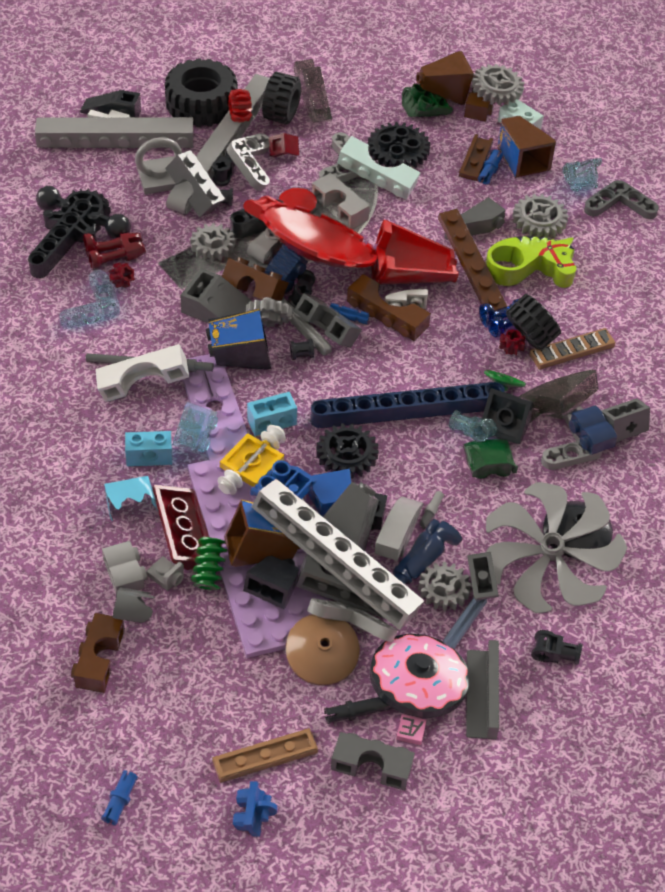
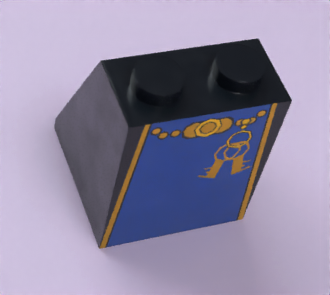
M259 309L208 319L209 328L206 329L208 342L211 341L212 343L208 344L210 357H215L216 365L262 370L272 369L266 334Z

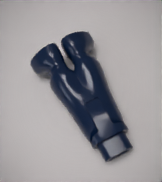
M432 519L427 525L426 530L418 535L409 553L395 566L392 571L393 575L404 585L410 584L412 579L418 578L426 570V567H429L444 553V542L453 546L459 545L463 540L461 534L449 523Z

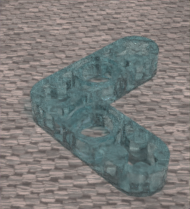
M95 270L90 273L89 283L96 302L63 310L59 315L60 325L63 328L74 329L111 320L119 316L120 304L106 272ZM97 279H100V281H102V285L99 286ZM101 293L110 294L108 297L99 296ZM88 312L95 313V315L92 317L85 316V314Z

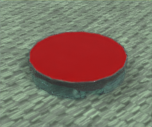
M300 187L284 190L279 195L278 199L286 203L289 208H294L295 205L310 209L311 214H315L317 210V197L308 189Z

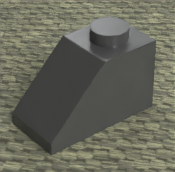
M491 552L467 555L475 601L499 597Z

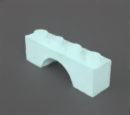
M353 136L349 138L340 151L337 162L343 168L349 169L360 177L404 199L408 198L416 186L420 175L419 171L404 163L397 167H383L375 163L369 155L368 144Z

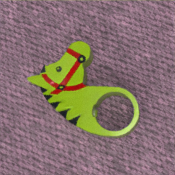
M530 236L504 239L489 248L485 263L495 283L499 285H516L534 271L539 270L546 276L552 277L553 282L558 287L567 288L573 284L577 269L572 261L575 249L571 244L574 238L558 241L550 238ZM496 262H512V264L516 265L517 267H503L497 264Z

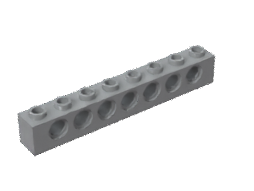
M275 479L259 491L252 508L398 630L403 628L416 615L424 602L423 599L280 481Z

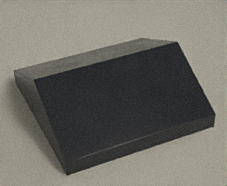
M491 388L479 431L521 444L530 424L533 401Z

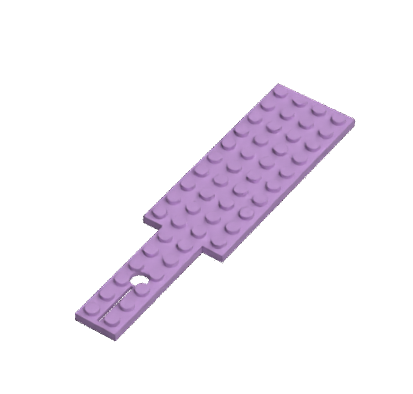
M210 354L188 359H197V362L214 363L213 372L198 370L196 372H188L189 378L182 379L208 458L207 461L188 464L187 469L208 536L225 541L224 535L240 501L254 502L257 496L250 495L252 486L243 482L241 488H236L237 492L234 495L225 494L218 487L217 480L220 476H224L225 471L220 468V461L247 434V430L225 366L216 365L215 357H210ZM211 401H219L223 404L222 409L216 412L206 407V405ZM222 544L221 547L227 549L226 544ZM302 549L297 550L293 558L295 566L299 570L307 554ZM228 551L227 553H220V556L226 559V562L218 563L219 566L224 568L220 575L246 658L284 650L292 627L300 619L311 615L307 611L311 599L316 598L330 601L329 598L295 586L286 608L282 609L243 591L247 571L256 564L234 567L231 566Z

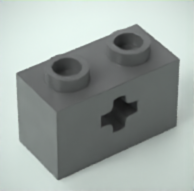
M637 398L601 410L606 421L611 424L616 432V442L649 431L650 407Z

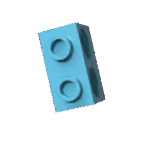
M290 392L247 403V421L254 436L261 435L262 432L267 431L269 425L279 426L282 429L297 425V406Z

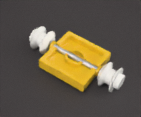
M269 425L267 431L261 433L262 441L247 433L220 461V468L225 471L224 476H220L217 481L218 487L223 493L236 494V488H241L243 482L255 487L259 479L267 475V472L272 469L276 461H284V454L277 451L280 447L279 443L286 441L285 432L281 427Z

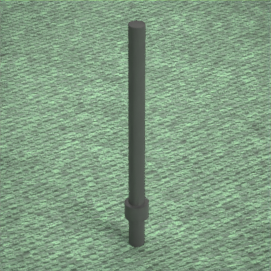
M86 354V362L114 364L134 358L131 356ZM187 359L188 372H196L197 370L213 372L214 363L197 362V359Z

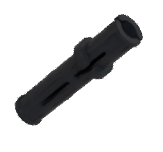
M375 697L357 702L350 700L346 701L343 705L324 708V714L330 715L325 716L327 724L345 719L353 721L359 716L393 708L387 705L380 697Z

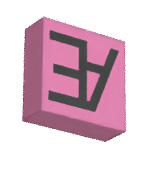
M402 714L396 740L421 746L427 720Z

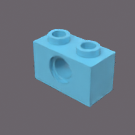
M171 431L125 432L126 465H172Z

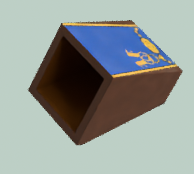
M520 115L502 119L497 148L500 153H503V158L514 177L551 171L556 146L555 139Z
M241 500L224 535L231 566L238 567L258 564L267 556H274L281 560L293 559L297 550L301 548L252 508L254 502Z

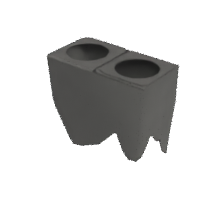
M119 587L112 617L137 623L151 620L149 618L153 613L152 608L145 605L141 597H155L149 595L151 594L150 592Z

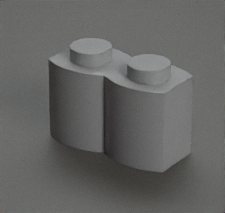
M127 541L102 548L103 560L115 594H117L119 587L134 590L144 588V580H147V574L144 566H139L140 555L137 547H132L131 542Z

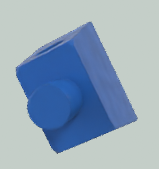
M349 469L312 475L317 480L308 492V495L322 517L350 485L351 475Z

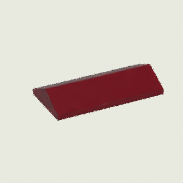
M153 485L152 489L171 561L174 564L181 562L185 570H192L197 565L195 558L199 556L196 550L198 547H201L198 544V540L202 537H209L195 490Z

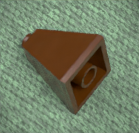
M457 51L421 67L420 72L416 74V82L426 91L465 105L474 72L463 52Z

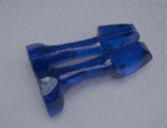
M519 299L513 300L511 305L494 311L493 307L488 303L479 306L480 320L486 328L489 327V332L493 337H500L501 334L505 333L506 329L513 326L509 319H503L507 318L506 311Z

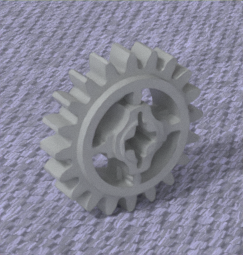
M488 64L487 68L481 66L480 69H476L471 87H474L473 92H478L477 97L484 98L483 101L489 100L491 104L495 102L498 105H501V103L508 105L509 101L515 103L516 99H520L524 90V82H522V77H517L518 72H512V68L507 69L505 65L501 67L497 64L495 66Z
M533 194L532 198L526 195L525 200L519 199V202L515 203L512 217L513 223L517 224L516 228H522L523 234L528 232L530 237L536 235V237L544 236L548 238V235L556 237V232L561 234L562 229H566L569 215H567L568 210L564 209V204H558V199L552 200L551 196L544 197L541 194L537 197Z

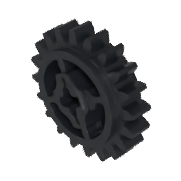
M342 423L341 428L338 429L333 425L332 432L325 430V435L319 436V442H317L316 458L319 459V465H325L326 472L331 469L333 472L349 469L351 479L354 478V473L362 477L363 470L370 472L371 466L376 465L379 454V445L375 443L376 437H369V430L362 432V426L354 429V425L350 424L349 428H346ZM332 447L335 448L336 453L334 455L330 451ZM360 448L365 452L363 455L360 454Z

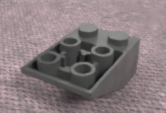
M203 268L198 271L180 295L181 313L209 323L208 319L246 312V304H249L250 301L253 302L222 276Z

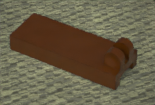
M478 134L474 135L459 171V177L478 181L483 164L493 145V138L487 140L479 138Z

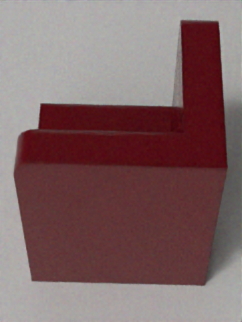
M286 133L270 136V156L300 155L298 136Z

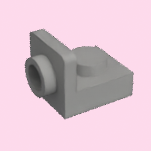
M162 556L146 570V574L168 591L171 587L178 586L182 582L184 567L181 562L174 565Z

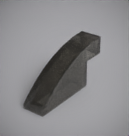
M313 59L295 61L293 66L294 75L300 78L301 98L313 123L332 121L321 67H315Z
M592 369L563 376L541 384L520 395V398L533 401L530 423L539 415L559 419L565 418L599 390L597 372Z

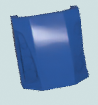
M278 460L273 464L272 469L267 472V475L262 476L258 484L251 488L250 495L257 496L261 489L277 479L302 500L314 486L317 479L299 467L291 466L286 461Z

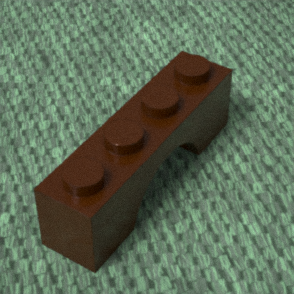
M364 274L348 287L347 302L352 307H357L369 313L370 317L381 321L386 327L393 328L405 338L415 341L429 327L431 313L414 303L408 306H393L384 302L379 296L380 283Z

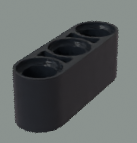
M244 209L236 211L230 216V232L234 233L235 238H245L263 232L268 228L262 220L246 212Z

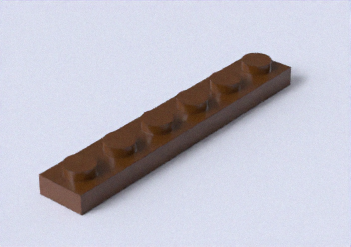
M458 208L439 213L438 220L487 316L505 311L507 304Z

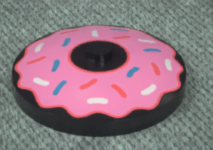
M422 634L395 636L393 642H383L375 651L370 665V680L377 695L393 709L414 717L433 718L452 712L463 702L470 682L467 665L460 654L454 648L446 646L443 641Z

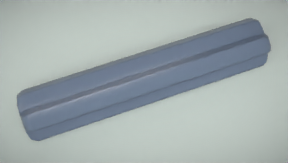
M473 597L444 638L443 643L450 648L457 646L487 603V599L475 601Z

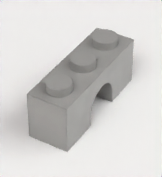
M332 173L312 183V193L323 208L333 204L338 205L337 220L354 229L369 220L370 205Z

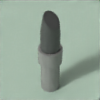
M436 491L430 504L427 505L424 511L425 513L420 521V526L423 530L438 511V507L444 497V494L440 491Z

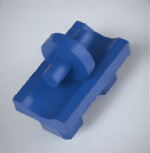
M250 781L249 788L237 790V804L239 807H246V812H236L232 822L237 830L248 831L254 837H260L262 822H268L269 816L276 815L278 811V806L271 802L272 796L266 795L265 791L258 788V781Z

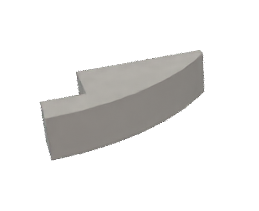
M403 496L396 501L377 538L375 554L396 561L399 557L403 558L424 505L423 502Z

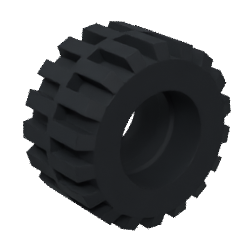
M277 71L272 74L267 82L262 100L264 119L286 125L291 122L296 114L301 97V81L299 77Z
M524 294L506 311L509 321L522 336H525V339L538 350H544L561 334L560 326L542 304L528 294Z

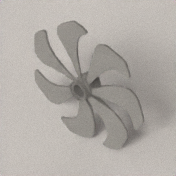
M536 482L524 491L526 495L540 499L546 509L549 533L545 535L527 510L514 502L503 504L487 516V533H491L502 526H509L521 530L541 543V545L520 542H500L491 545L486 551L492 554L496 583L498 585L501 583L503 569L507 565L521 558L543 554L539 560L521 575L514 586L515 598L535 613L552 611V606L544 600L540 591L541 581L550 561H556L559 586L564 600L570 605L581 606L599 602L607 587L606 585H587L579 580L563 560V553L565 552L598 570L608 572L615 570L620 565L627 550L626 542L621 534H617L608 546L602 548L579 549L565 547L564 542L599 530L609 522L610 513L599 495L590 492H582L586 506L585 512L580 520L563 536L557 533V530L565 512L567 493L558 485ZM550 544H556L558 547L556 549H550L547 546Z

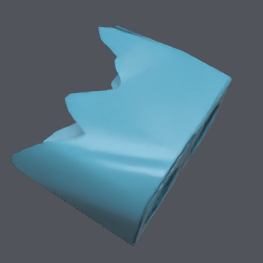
M148 476L104 484L111 520L108 497L115 508L119 510L126 498L129 497L137 502H141L144 494H148L151 496V503L158 511Z

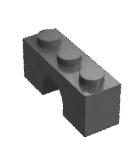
M191 150L178 154L165 168L176 185L185 181L191 183L193 196L188 202L199 218L212 213L225 200Z
M304 293L293 312L307 322L324 329L325 335L342 346L352 347L362 331L357 325L313 295Z
M340 732L331 759V770L355 777L360 765L366 762H373L382 769L380 784L405 791L412 770L415 752H411L405 747L386 745L379 740L361 738L354 733Z

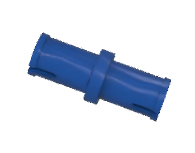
M497 149L492 150L489 159L483 164V170L478 177L479 182L484 177L482 183L486 185L490 183L493 174L499 169L498 165L503 158L502 152L497 157L500 151Z
M127 770L122 771L115 790H112L109 795L110 801L101 817L104 822L110 824L112 820V825H117L124 806L128 805L131 800L129 795L135 782L138 780V776L131 771L128 773Z

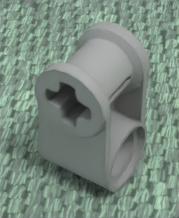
M266 228L261 235L250 243L247 254L266 265L277 254L283 243Z

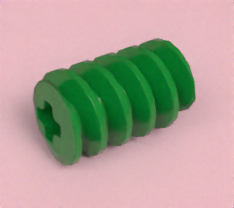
M202 537L198 540V544L201 547H198L196 550L199 555L195 558L197 565L193 567V572L196 575L191 577V581L195 583L193 586L200 589L220 590L221 587L214 583L215 581L222 580V577L217 575L216 572L224 571V568L219 566L218 563L226 562V559L220 556V553H227L228 551L221 547L222 544H226V541Z

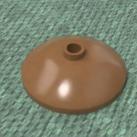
M314 614L300 619L292 627L288 634L285 648L287 661L294 673L302 680L315 685H331L347 678L357 665L360 654L358 637L346 621L326 619ZM327 641L329 646L322 647L320 642Z

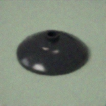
M567 501L557 533L563 536L580 520L585 512V502ZM547 514L543 523L544 535L549 533ZM609 520L608 524L599 530L564 542L565 547L596 549L608 546L613 536L611 522ZM550 544L553 549L558 547L556 544ZM565 552L563 553L564 556L574 558Z

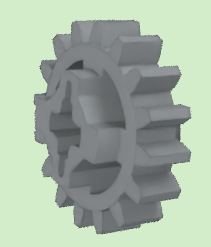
M212 223L210 227L204 224L203 229L197 227V232H192L190 243L192 252H196L197 257L202 255L203 260L210 258L211 262H213L214 258H218L221 261L222 256L228 258L229 252H234L235 238L234 233L230 232V228L223 229L222 224L216 227L215 223Z
M263 298L262 301L256 299L255 302L250 301L249 304H246V312L256 309L260 310L263 325L267 327H274L275 324L283 325V322L289 323V320L292 319V307H289V304H282V301Z
M443 562L440 567L437 563H434L433 569L426 567L425 573L420 575L418 590H421L420 597H426L425 604L427 605L434 603L435 610L439 606H442L443 611H446L448 606L456 610L457 604L463 606L465 599L468 600L471 589V583L468 582L469 575H463V568L456 570V564L454 563L451 567H448L446 562Z

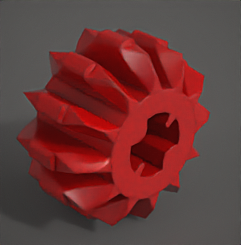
M242 89L231 90L228 101L231 120L238 123L249 121L252 116V103L249 91Z

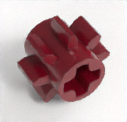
M119 262L113 264L114 269L108 271L110 273L109 281L115 285V288L130 287V282L135 280L134 269L128 266V263L121 264Z
M508 329L506 335H500L499 349H503L506 355L516 356L519 350L524 351L526 337L522 336L518 330Z

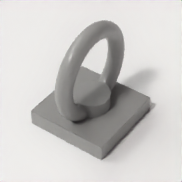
M154 138L142 144L137 150L135 164L144 194L169 191L175 187L176 183L165 169L178 154L182 153L180 146L174 140ZM156 146H167L174 151V156L143 161L144 154Z

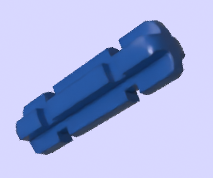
M334 303L330 304L331 308L348 320L358 321L362 324H367L370 315L367 312H359L356 309L345 306L340 307Z

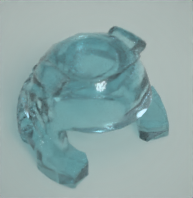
M602 158L588 159L581 163L580 161L565 163L562 167V172L565 175L566 183L570 185L572 191H588L598 187L599 174L597 167L602 164Z

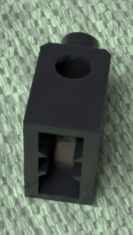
M267 556L247 571L243 591L285 609L295 589L299 568L295 566L293 559L281 560L274 556Z

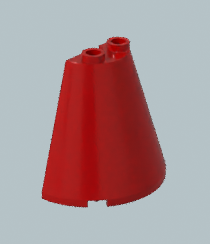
M383 219L375 243L377 244L375 253L377 259L371 266V277L374 281L380 283V285L456 283L459 272L456 270L457 259H455L453 249Z

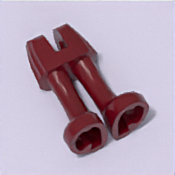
M89 233L83 235L86 255L92 270L98 269L103 263L119 258L131 261L146 253L140 233L120 234L118 238L104 242L95 241L94 237ZM118 249V250L111 251V252H108V253H101V252L108 251V250Z

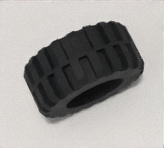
M201 58L193 61L190 59L186 60L185 63H179L176 65V68L173 67L165 78L166 108L172 117H193V125H196V127L218 125L229 111V93L231 90L238 89L236 75L227 65H223L219 61L214 62L212 59L201 60Z

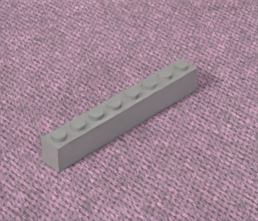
M193 117L36 118L37 147L140 148L142 144L151 139L169 138L178 143L180 148H193ZM156 146V147H153V148H170V147H167V146Z

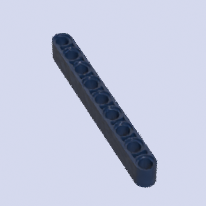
M488 382L316 400L311 405L310 422L316 428H330L333 425L340 427L342 423L345 426H349L350 424L359 425L483 412L490 389L493 388L505 392V388L500 383Z

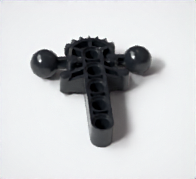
M53 186L40 188L36 194V202L44 210L45 227L51 230L28 256L30 274L34 278L47 276L75 242L84 243V234H91L94 240L97 241L96 233L101 229V226L105 227L107 234L113 239L120 237V234L130 233L131 223L129 219L123 214L110 216L111 208L109 207V202L103 194H98L97 190L93 192L89 188L86 191H83L81 188L80 191L72 190V193L64 199L61 197L59 190Z

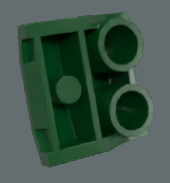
M414 83L412 87H405L402 91V106L409 117L448 115L453 111V108L449 106L444 97L422 89L420 84Z
M488 439L463 444L467 465L470 468L472 477L484 479L491 474L506 477L511 472L517 473L518 466L514 462L507 440Z

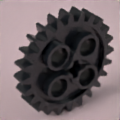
M395 122L393 126L391 123H388V127L381 125L380 129L375 128V132H371L370 137H368L369 155L373 156V161L378 160V164H385V167H397L404 163L409 167L417 168L418 164L423 165V160H427L430 154L429 137L425 136V132H419V127L413 129V124L408 127L405 122L402 125Z

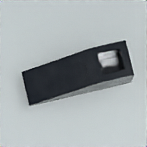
M119 90L86 98L80 113L88 114L90 110L109 115L111 110L128 114L130 117H139L141 113L140 93Z

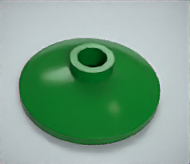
M484 370V374L493 382L503 385L506 392L508 388L526 386L525 382L517 378L491 370Z

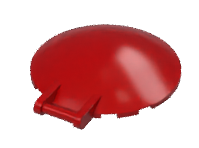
M268 195L261 197L259 200L250 199L244 202L243 207L246 212L262 220L268 229L289 249L311 261L339 268H363L372 266L376 262V250L371 244L367 243L366 245L363 242V236L324 214H321L320 217L310 213V209L295 205L294 208H289L286 203H281Z

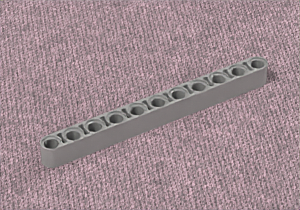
M255 74L244 89L249 91L251 97V119L243 123L233 122L228 111L197 154V160L208 173L211 180L215 175V171L212 168L213 162L218 160L220 156L225 157V152L230 143L242 137L262 108L263 95L267 82L270 79L269 77ZM189 181L175 185L167 198L166 207L168 209L188 214L192 208L188 201L193 196V187Z

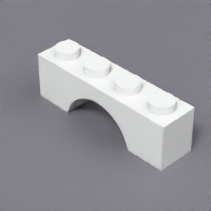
M180 344L98 368L96 369L98 391L104 401H112L127 396L129 388L137 380L146 376L162 377L168 384L189 378L186 356Z

